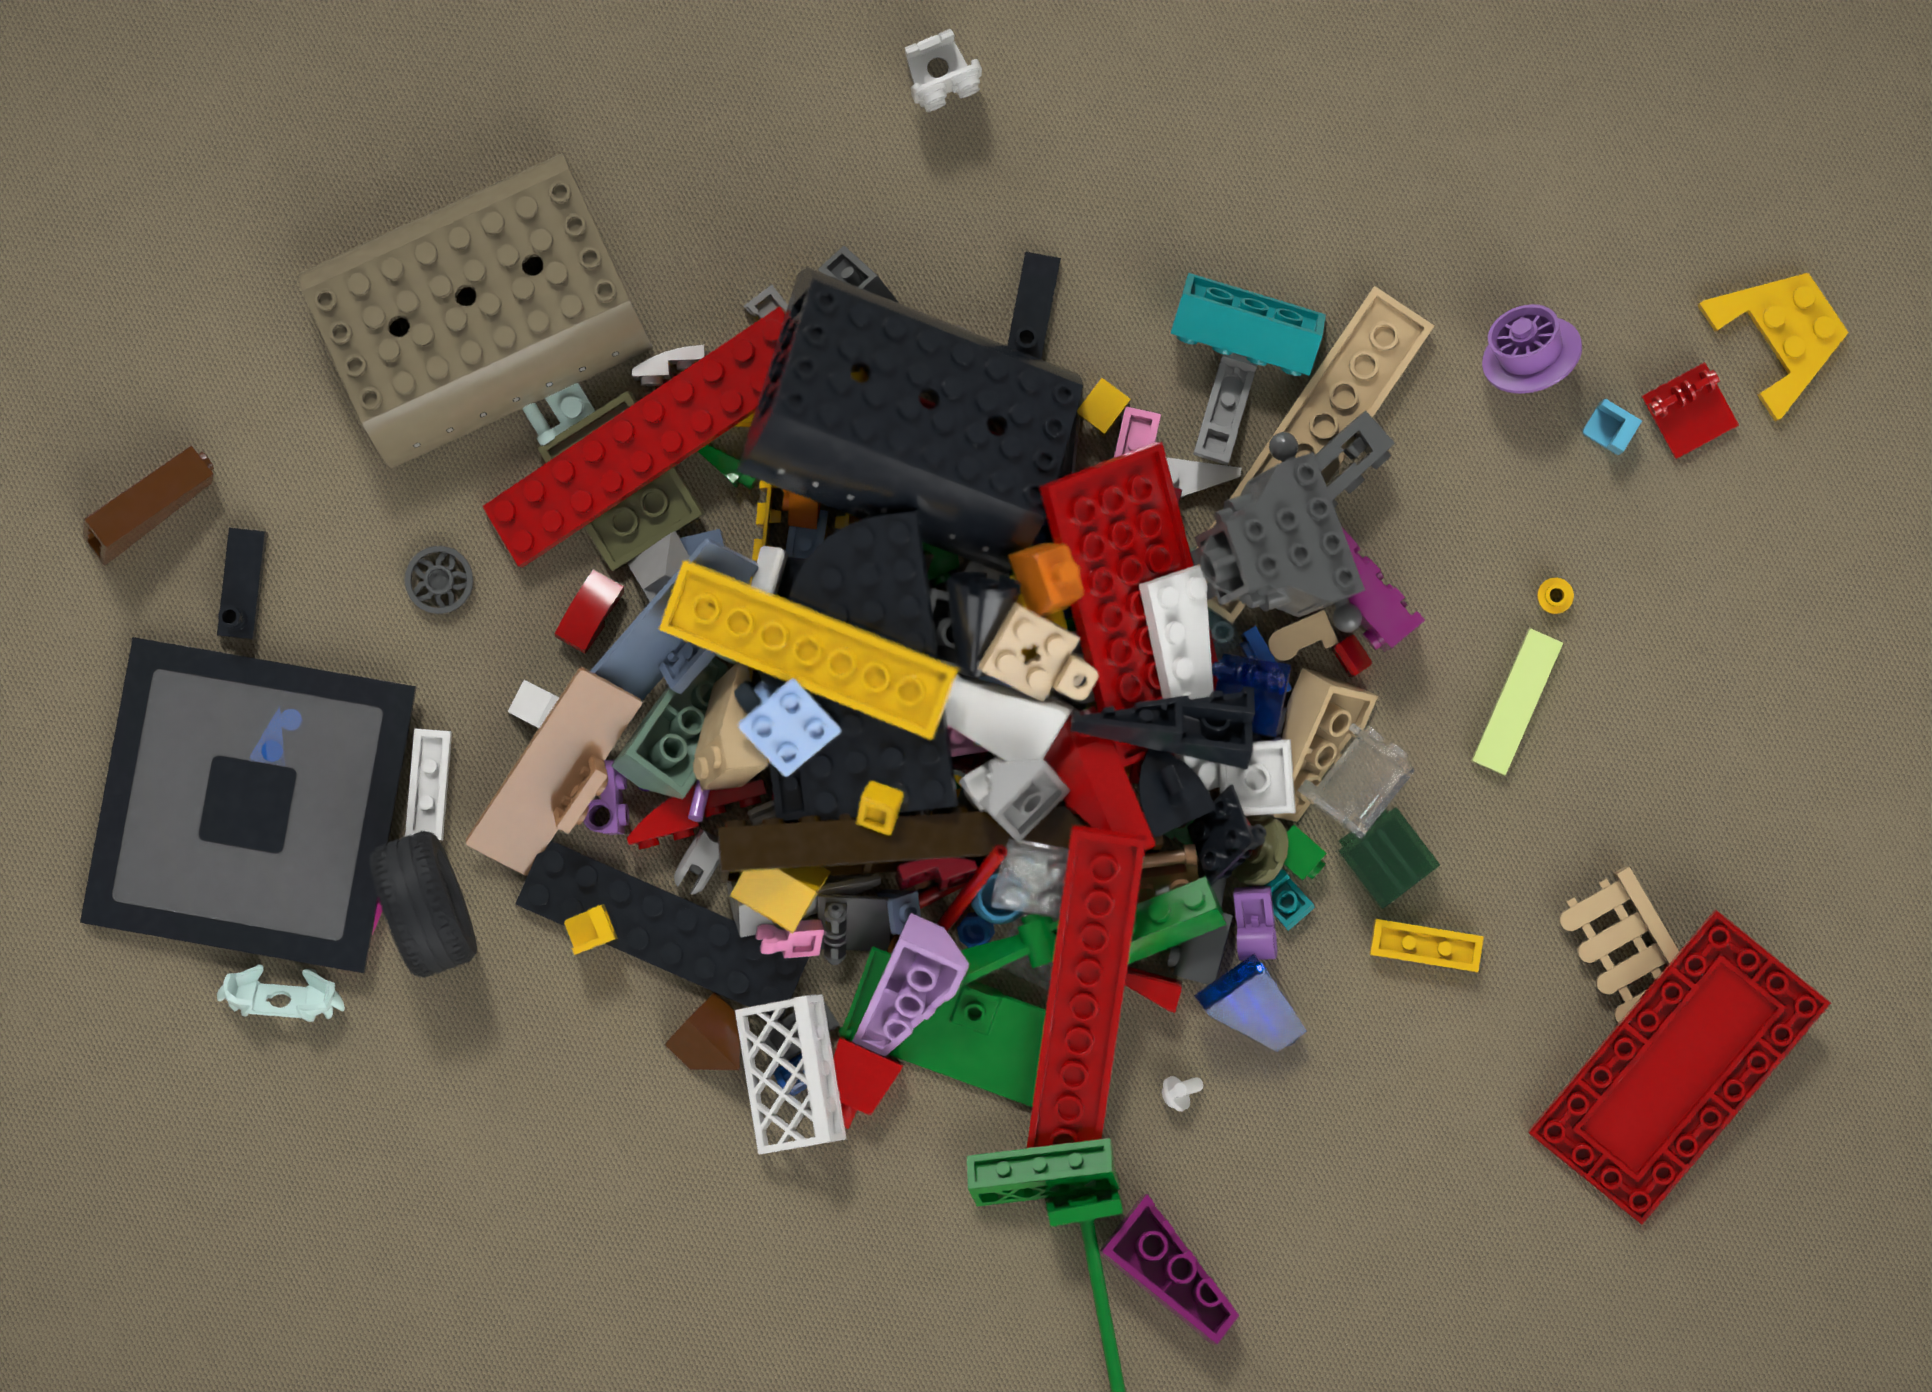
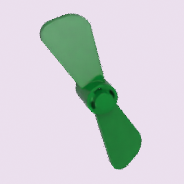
M1041 910L1021 918L1023 925L1017 927L1018 935L960 950L969 963L960 986L1027 955L1032 969L1053 962L1059 920L1053 922L1052 916L1044 917Z

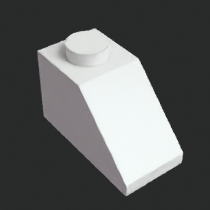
M524 680L508 712L540 728L560 697Z

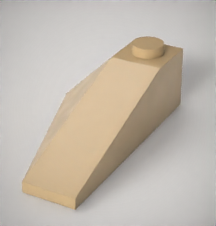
M1302 668L1288 700L1282 740L1291 739L1296 812L1270 814L1271 816L1295 822L1299 821L1322 789V778L1332 764L1338 766L1344 758L1340 754L1351 737L1357 739L1364 730L1378 698L1377 695L1326 673Z

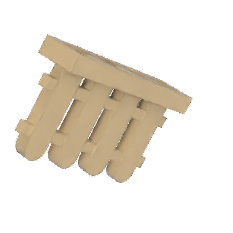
M1624 866L1614 872L1617 881L1611 884L1607 878L1600 881L1601 890L1584 900L1577 902L1575 897L1567 900L1566 903L1569 908L1564 910L1559 917L1562 928L1567 931H1575L1582 928L1587 940L1578 947L1580 959L1587 963L1600 959L1606 971L1601 973L1596 979L1598 990L1604 994H1612L1618 991L1624 1000V1003L1617 1006L1614 1012L1618 1023L1646 992L1645 990L1632 997L1626 985L1651 972L1656 980L1662 973L1659 967L1665 963L1668 965L1679 952L1629 866ZM1630 900L1636 911L1629 916L1622 903ZM1614 909L1620 921L1596 934L1589 922ZM1647 931L1654 941L1648 947L1640 936ZM1632 940L1638 953L1614 966L1608 954Z

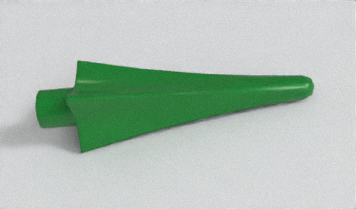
M708 444L697 451L736 488L739 484H742L751 490L757 483L758 479L737 472L739 459Z

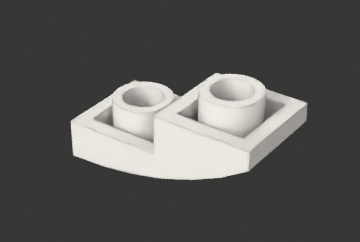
M696 345L663 352L632 369V376L635 381L641 380V386L663 385V380L671 379V365H677V370L684 371L706 356V348L704 345Z

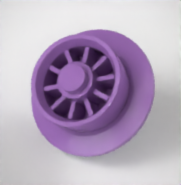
M1534 304L1519 306L1505 312L1492 324L1488 333L1489 345L1483 355L1482 367L1487 380L1494 387L1502 391L1517 394L1540 391L1558 383L1575 368L1581 357L1582 340L1577 329L1569 322L1558 318L1551 309Z

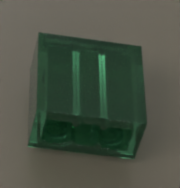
M1385 806L1367 818L1370 825L1361 832L1354 828L1340 838L1338 842L1341 844V847L1335 851L1379 909H1384L1440 866V863L1398 808L1392 807L1390 810H1387Z

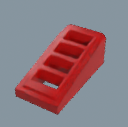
M1127 966L1125 986L1167 1011L1176 1012L1182 990L1181 980Z

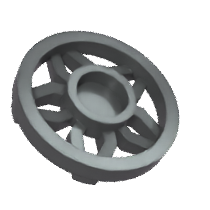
M433 546L420 551L412 558L406 569L405 587L410 599L419 608L430 613L446 614L457 610L467 601L473 589L474 578L469 562L462 554L449 547ZM442 552L436 559L435 566L431 561L422 559L431 553ZM450 554L449 566L446 568L442 566V562ZM455 557L463 564L466 573L460 571L451 572L455 567ZM417 563L429 567L425 574L418 567ZM413 570H415L420 578L424 579V581L417 584L414 590L412 588ZM454 578H465L467 582L456 585L454 584ZM426 586L429 590L428 594L417 597L421 589ZM465 588L463 595L454 603V593L451 589L460 590ZM446 593L449 595V606L447 607L441 599V595ZM435 594V600L440 608L427 606L421 601L431 599Z

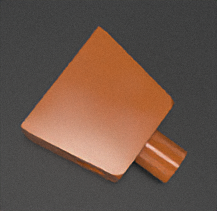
M1041 543L1008 555L1016 579L1021 583L1020 590L1028 610L1044 618L1067 609L1072 603L1083 596V588L1079 579L1080 571L1077 564L1073 562L1066 544Z

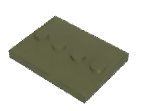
M626 391L555 436V439L546 445H541L537 449L547 463L637 401L631 391ZM674 466L586 525L585 528L611 571H616L674 531L677 533L704 516L705 513L679 470Z

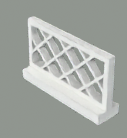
M807 995L735 1010L758 1155L846 1140L823 995ZM794 1007L796 1023L791 1031H789L778 1022V1019L785 1008ZM774 1011L772 1016H770L766 1012ZM757 1014L767 1022L759 1037L750 1031L749 1015ZM773 1027L786 1037L778 1052L764 1043ZM792 1042L801 1049L802 1059L797 1067L783 1058ZM760 1048L773 1058L765 1073L761 1072L755 1065L754 1058ZM779 1064L792 1073L784 1088L770 1079ZM798 1079L805 1083L808 1089V1096L803 1104L789 1094ZM766 1085L779 1094L771 1109H768L761 1102L760 1094ZM785 1100L798 1109L790 1124H787L776 1115ZM804 1115L813 1121L815 1137L806 1139L795 1130ZM773 1121L785 1132L778 1144L769 1145L766 1130ZM791 1136L796 1139V1141L788 1142Z

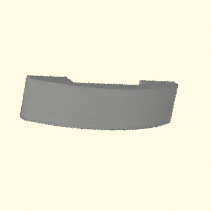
M1233 352L1231 355L1222 354L1193 455L1228 465L1253 377L1258 366L1249 362L1246 356Z

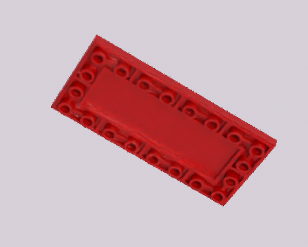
M1715 909L1531 1126L1528 1133L1643 1225L1830 1006L1831 1002Z

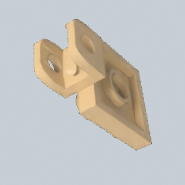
M1017 603L1013 604L978 666L981 671L1041 702L1045 701L1052 687L1071 698L1078 700L1086 699L1098 679L1097 671L1087 664L1082 657L1073 653L1080 639L1076 634ZM1033 644L1037 645L1035 649L1037 655L1035 658L1024 661L1025 656L1021 653L1024 647L1030 649ZM1084 677H1085V682H1084V684H1083L1082 686H1080L1082 680H1083Z

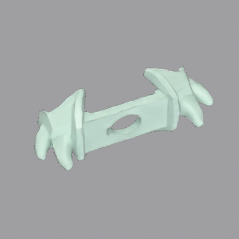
M257 964L255 967L243 972L227 974L223 981L224 984L217 992L218 1001L226 998L229 1007L234 1012L240 1009L242 1016L245 1017L248 1014L303 1018L306 1021L313 1022L316 1015L321 1013L325 1015L326 1019H330L333 1015V1007L340 1011L345 1009L341 996L335 990V983L323 979L317 975L315 969L311 968L304 969L302 972L309 985L300 987L260 983L257 980L261 976L264 966ZM278 994H284L290 997L291 1001L287 1006L278 1008L271 1005L267 999L273 998Z

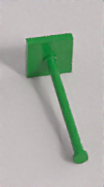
M1118 1190L1045 1198L1050 1227L1075 1222L1080 1223L1111 1392H1126L1094 1220L1097 1218L1123 1213Z

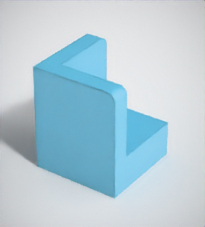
M1603 399L1597 405L1582 433L1616 455H1619L1626 449L1642 420L1609 400Z

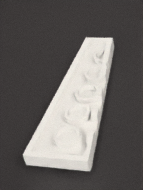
M1192 566L1139 584L1163 699L1186 695L1190 699L1209 697L1214 691L1207 583L1200 566ZM1175 754V757L1186 763L1200 777L1208 791L1220 786L1218 763Z

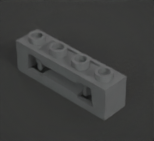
M1367 411L1359 414L1315 455L1320 471H1322L1342 452L1351 461L1357 458L1363 451L1367 454L1357 464L1354 462L1347 466L1326 486L1334 508L1338 505L1335 498L1343 490L1350 494L1365 480L1361 474L1366 469L1372 466L1376 470L1392 456L1387 450L1395 442ZM1354 435L1356 440L1343 450L1341 446Z

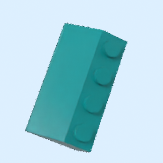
M1188 273L1170 334L1177 335L1178 340L1187 344L1195 345L1200 342L1210 345L1212 350L1220 354L1231 355L1233 352L1246 356L1249 362L1256 365L1265 366L1269 363L1279 366L1283 372L1289 375L1301 376L1305 374L1310 376L1323 336L1326 314Z

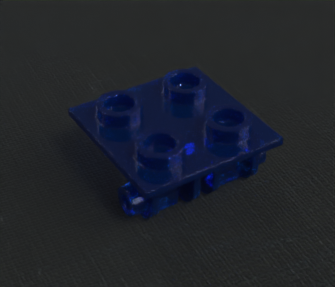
M1223 653L1220 662L1215 661L1211 669L1212 676H1217L1218 679L1215 691L1222 690L1223 694L1241 692L1243 687H1254L1255 715L1252 721V733L1277 737L1292 665Z

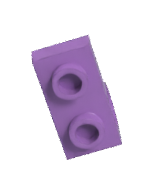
M604 760L608 774L607 786L601 794V799L590 802L588 814L583 821L588 829L608 835L625 834L624 826L629 825V808L627 804H623L622 789L627 788V778L611 767L615 760ZM605 806L610 812V819L606 825L600 827L595 822V813L599 808Z
M1271 886L1234 888L1233 896L1237 921L1239 961L1276 959L1278 946Z

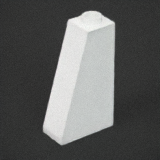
M958 673L946 703L945 711L948 726L1005 761L1011 762L1043 760L1074 707L1049 698L1041 702L1020 690Z

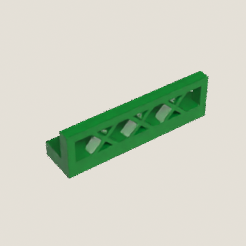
M1110 1138L967 1156L968 1190L977 1207L1120 1190L1119 1178L1114 1168L1113 1143Z

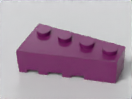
M1342 527L1365 591L1348 598L1349 602L1357 606L1362 613L1361 625L1366 630L1362 635L1374 650L1381 648L1386 652L1421 625L1425 619L1418 611L1411 615L1405 609L1408 605L1404 595L1396 587H1393L1391 584L1385 585L1381 581L1384 578L1381 570L1367 556L1362 558L1358 553L1361 550L1359 545Z
M1142 1195L1100 1248V1255L1210 1344H1218L1240 1315L1212 1278L1208 1276L1191 1250L1186 1247L1168 1220L1157 1209L1149 1195Z

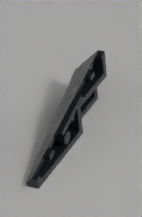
M1243 687L1241 692L1223 694L1222 690L1214 691L1209 697L1190 699L1186 695L1135 703L1133 708L1115 710L1114 706L1104 707L1100 713L1081 715L1079 711H1076L1072 715L1071 731L1247 770L1253 753L1254 687Z

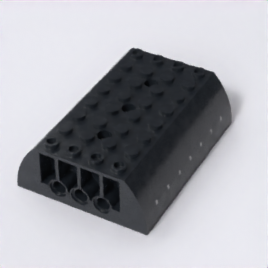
M805 268L797 275L737 472L861 519L919 511L924 543L1008 574L1013 570L1008 555L1029 548L1047 517L1040 486L1053 482L1058 478L1084 386L1080 375L824 273L811 268ZM851 367H862L867 373V382L859 383L855 381L850 373ZM925 392L932 395L936 403L935 409L924 408L919 401V394ZM988 419H996L1002 424L1003 434L1001 436L993 435L988 430Z

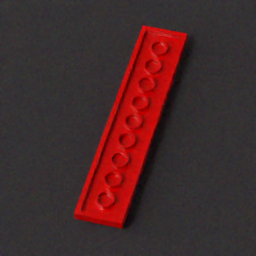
M781 306L777 307L482 506L517 566L525 567L754 414L786 314L784 308Z
M1076 825L1072 827L1027 1148L1102 1139L1147 836Z

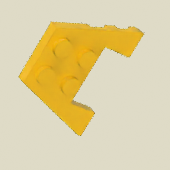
M1809 273L1704 300L1697 305L1715 332L1747 312L1781 362L1788 375L1757 395L1775 422L1785 415L1849 333Z

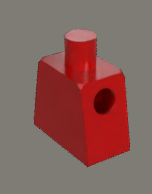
M840 1037L833 1060L845 1128H850L857 1110L867 1115H872L901 1072L904 1064Z

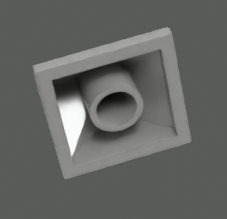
M674 531L627 564L650 603L681 568L683 561L687 560L690 556L676 531Z
M1042 759L992 763L990 792L979 804L1019 843L1071 790Z

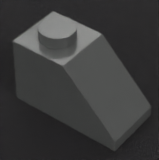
M845 246L818 269L821 273L898 303L897 299L878 275Z

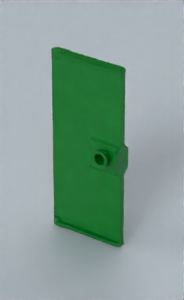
M872 946L849 1013L843 1026L839 1029V1037L853 1041L892 953ZM973 980L959 986L956 994L948 1002L944 1001L930 1018L924 1019L917 1025L912 1033L888 1055L1032 1107L1046 1010L1004 995L996 988Z

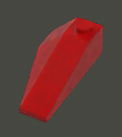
M1095 707L1080 712L1081 715L1098 713ZM1070 715L1043 759L1071 790L1063 798L1065 806L1073 814L1076 812L1091 828L1147 836L1145 850L1155 847L1154 838L1113 741L1071 731L1072 715Z

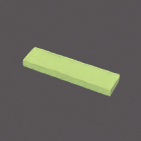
M1531 628L1528 629L1472 757V762L1501 775H1506L1563 642Z

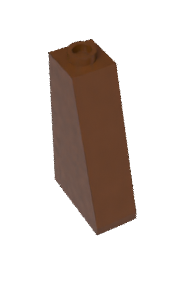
M191 445L86 517L83 525V539L103 565H107L211 485L214 475L212 472L214 470L212 462L204 452L197 453Z

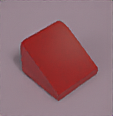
M1350 635L1332 647V652L1351 678L1372 665V660L1355 635Z

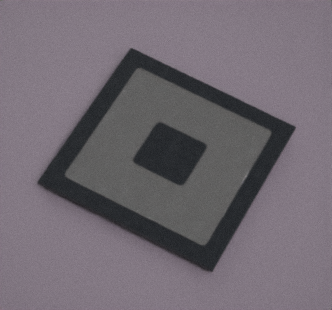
M132 637L80 923L365 973L378 904V895L371 871L370 857L377 847L389 843L417 687ZM264 743H266L267 760L264 759L261 752Z

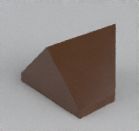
M714 992L664 1045L690 1070H740V1038L735 1010Z

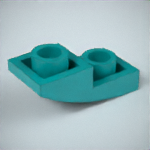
M1283 868L1273 880L1263 885L1271 886L1274 916L1287 931L1315 908L1314 904L1291 880Z

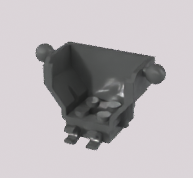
M1288 432L1277 433L1270 440L1269 450L1271 455L1282 463L1249 480L1240 496L1226 500L1223 510L1215 512L1216 524L1213 525V528L1194 537L1198 548L1190 551L1193 565L1200 564L1202 574L1208 582L1207 600L1217 597L1220 606L1240 600L1242 604H1247L1250 609L1258 606L1263 611L1277 608L1294 616L1301 617L1335 604L1336 609L1333 614L1334 625L1342 632H1353L1361 625L1362 613L1357 606L1350 604L1348 598L1365 591L1315 454L1312 452L1296 458L1295 455L1298 451L1297 439Z

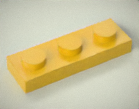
M1375 919L1369 955L1478 972L1484 936Z

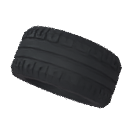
M421 831L413 836L408 835L401 838V840L397 839L389 842V844L377 847L370 857L374 884L394 942L409 971L414 976L425 978L434 973L438 974L447 969L457 967L459 964L471 961L477 953L473 926L459 883L437 836L431 832Z

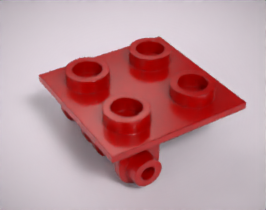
M1705 362L1641 396L1675 460L1739 426L1717 385L1720 382L1717 373L1714 370L1710 371Z

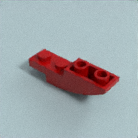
M764 780L750 782L742 787L710 790L704 812L705 818L725 813V805L739 802L740 808L762 803L760 796L768 794ZM696 785L691 786L683 799L671 797L650 812L627 837L628 845L637 844L638 849L642 850L660 845L658 839L660 837L673 835V839L676 841L695 836L694 828L701 827V823L690 820L688 816Z

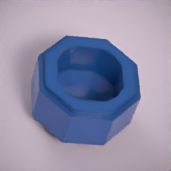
M976 912L968 913L957 927L959 941L968 948L988 943L995 934L993 923H988L980 918Z

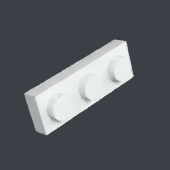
M414 728L405 836H413L415 833L427 831L434 833L439 840H443L452 741L451 731Z

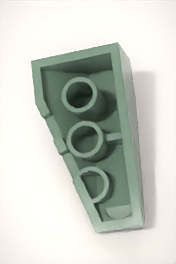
M714 657L682 694L671 690L668 685L627 741L611 767L642 789L683 799L697 779L693 771L694 755L713 685L726 673L727 666Z

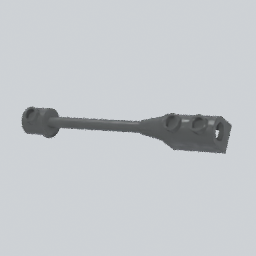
M1254 695L1253 742L1260 741L1261 736L1272 738L1273 735L1281 736L1287 708L1281 707V702ZM1226 878L1218 879L1212 885L1221 909ZM1223 913L1227 925L1182 942L1180 946H1173L1167 966L1174 968L1173 975L1215 986L1234 916Z

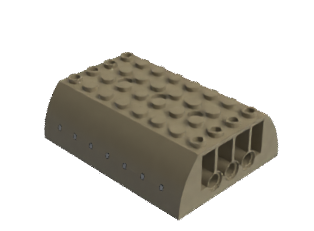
M563 152L298 274L303 295L360 421L390 469L653 349ZM532 257H538L544 263L542 272L536 276H530L524 272L525 262ZM464 288H472L477 293L476 301L471 306L464 307L457 302V295ZM399 318L408 320L410 324L409 332L403 337H394L390 332L393 321Z

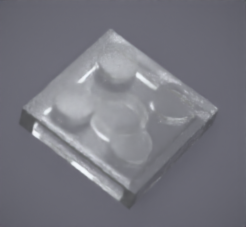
M1008 839L1006 846L1008 855L1000 866L991 897L992 907L1059 918L1069 849Z

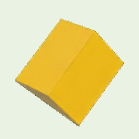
M823 867L743 871L730 896L793 934L831 872Z

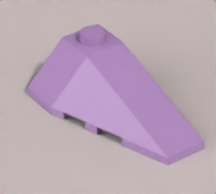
M910 913L854 1036L853 1043L886 1057L912 1033L917 1025L924 1019L930 1018L944 1001L948 1002L956 994L969 963L945 928Z

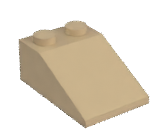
M740 662L734 665L713 685L693 762L694 775L700 781L701 791L742 787L768 766L767 757L745 736L738 726L739 722L748 713L737 701L734 691L744 681L748 680L751 682L748 666Z

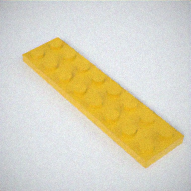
M684 560L681 565L659 630L787 682L790 679H795L804 689L928 739H932L935 736L959 668L689 560Z

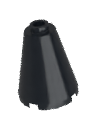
M958 572L951 574V578L948 577L947 592L957 666L964 669L965 675L972 677L986 676V673L981 671L978 666L1013 604L1018 601L1021 583L1016 579L999 575V581L987 578V572Z

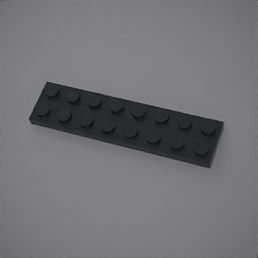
M552 840L543 852L536 855L515 905L565 926L564 921L566 919L605 904L618 938L605 943L606 945L748 1007L790 1000L810 957L784 958L782 951L773 954H762L760 951L762 940H757L756 935L740 938L734 920ZM787 1008L784 1009L778 1020H782ZM770 1011V1012H766V1013L769 1014L770 1016H772V1014L774 1013V1011Z

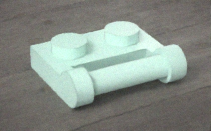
M579 383L545 398L560 422L554 428H550L536 403L529 404L522 409L538 434L536 439L540 446L546 445L555 439V436L596 411Z

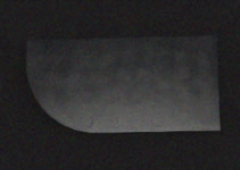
M919 511L881 515L852 523L829 536L811 553L793 583L789 601L939 660ZM805 689L839 725L841 730L837 736L806 761L811 816H820L821 821L839 819L841 814H848L850 818L857 817L861 796L871 781L904 793L899 812L958 805L945 709L934 738L928 739Z

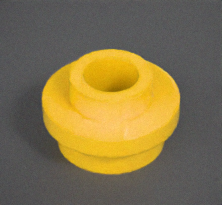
M1550 578L1544 581L1537 591L1538 603L1548 613H1562L1569 609L1573 603V589L1564 579ZM1552 589L1561 591L1562 599L1560 602H1554L1550 599Z

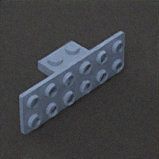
M709 538L705 539L687 559L744 583H747L759 569L755 561ZM680 569L591 669V672L637 696L641 699V702L663 677L671 690L682 694L715 655L718 654L659 630Z

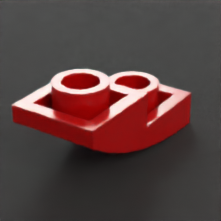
M593 569L568 607L554 636L586 654L604 629L605 619L624 594V586Z

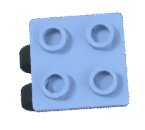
M759 670V674L763 679L759 684L755 686L752 682L746 680L734 691L737 701L748 713L739 722L738 726L745 736L784 776H789L837 736L841 730L839 725L795 679H790L787 682Z

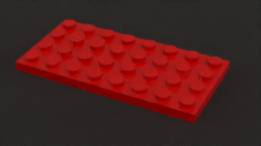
M1156 442L1040 486L1054 544H1066L1073 562L1077 564L1080 571L1079 579L1083 588V596L1070 606L1085 662L1098 673V679L1092 687L1098 713L1102 712L1104 707L1114 706L1115 710L1133 708L1135 703L1163 699L1139 584L1194 566L1162 442ZM1209 628L1213 691L1222 690L1223 694H1226ZM1112 740L1123 767L1144 759L1148 748Z

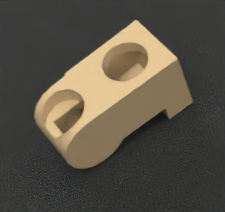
M1322 610L1275 631L1267 640V646L1276 661L1285 662L1292 659L1299 650L1314 643L1320 642L1322 649L1325 650L1339 642L1325 610Z

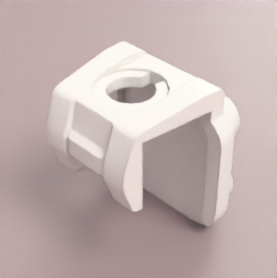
M951 29L922 40L918 44L914 43L905 47L906 58L914 85L911 87V95L915 103H919L920 107H925L926 112L937 110L946 105L944 98H946L947 93L953 91L958 93L960 98H965L980 90L978 84L980 83L979 78L982 76L981 65L978 59L972 60L971 65H967L954 42V33ZM935 58H941L948 64L947 74L939 78L932 77L927 70L929 62Z

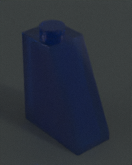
M1254 954L1194 995L1210 1017L1276 1052H1279L1284 1047L1291 1046L1301 1035L1307 1032L1267 969Z

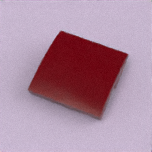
M960 858L923 859L898 866L895 879L900 891L935 879L939 892L968 882L977 871L975 861Z

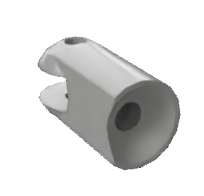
M701 828L699 829L675 871L674 882L677 887L689 870L699 876L690 894H697L705 888L719 865L718 838Z

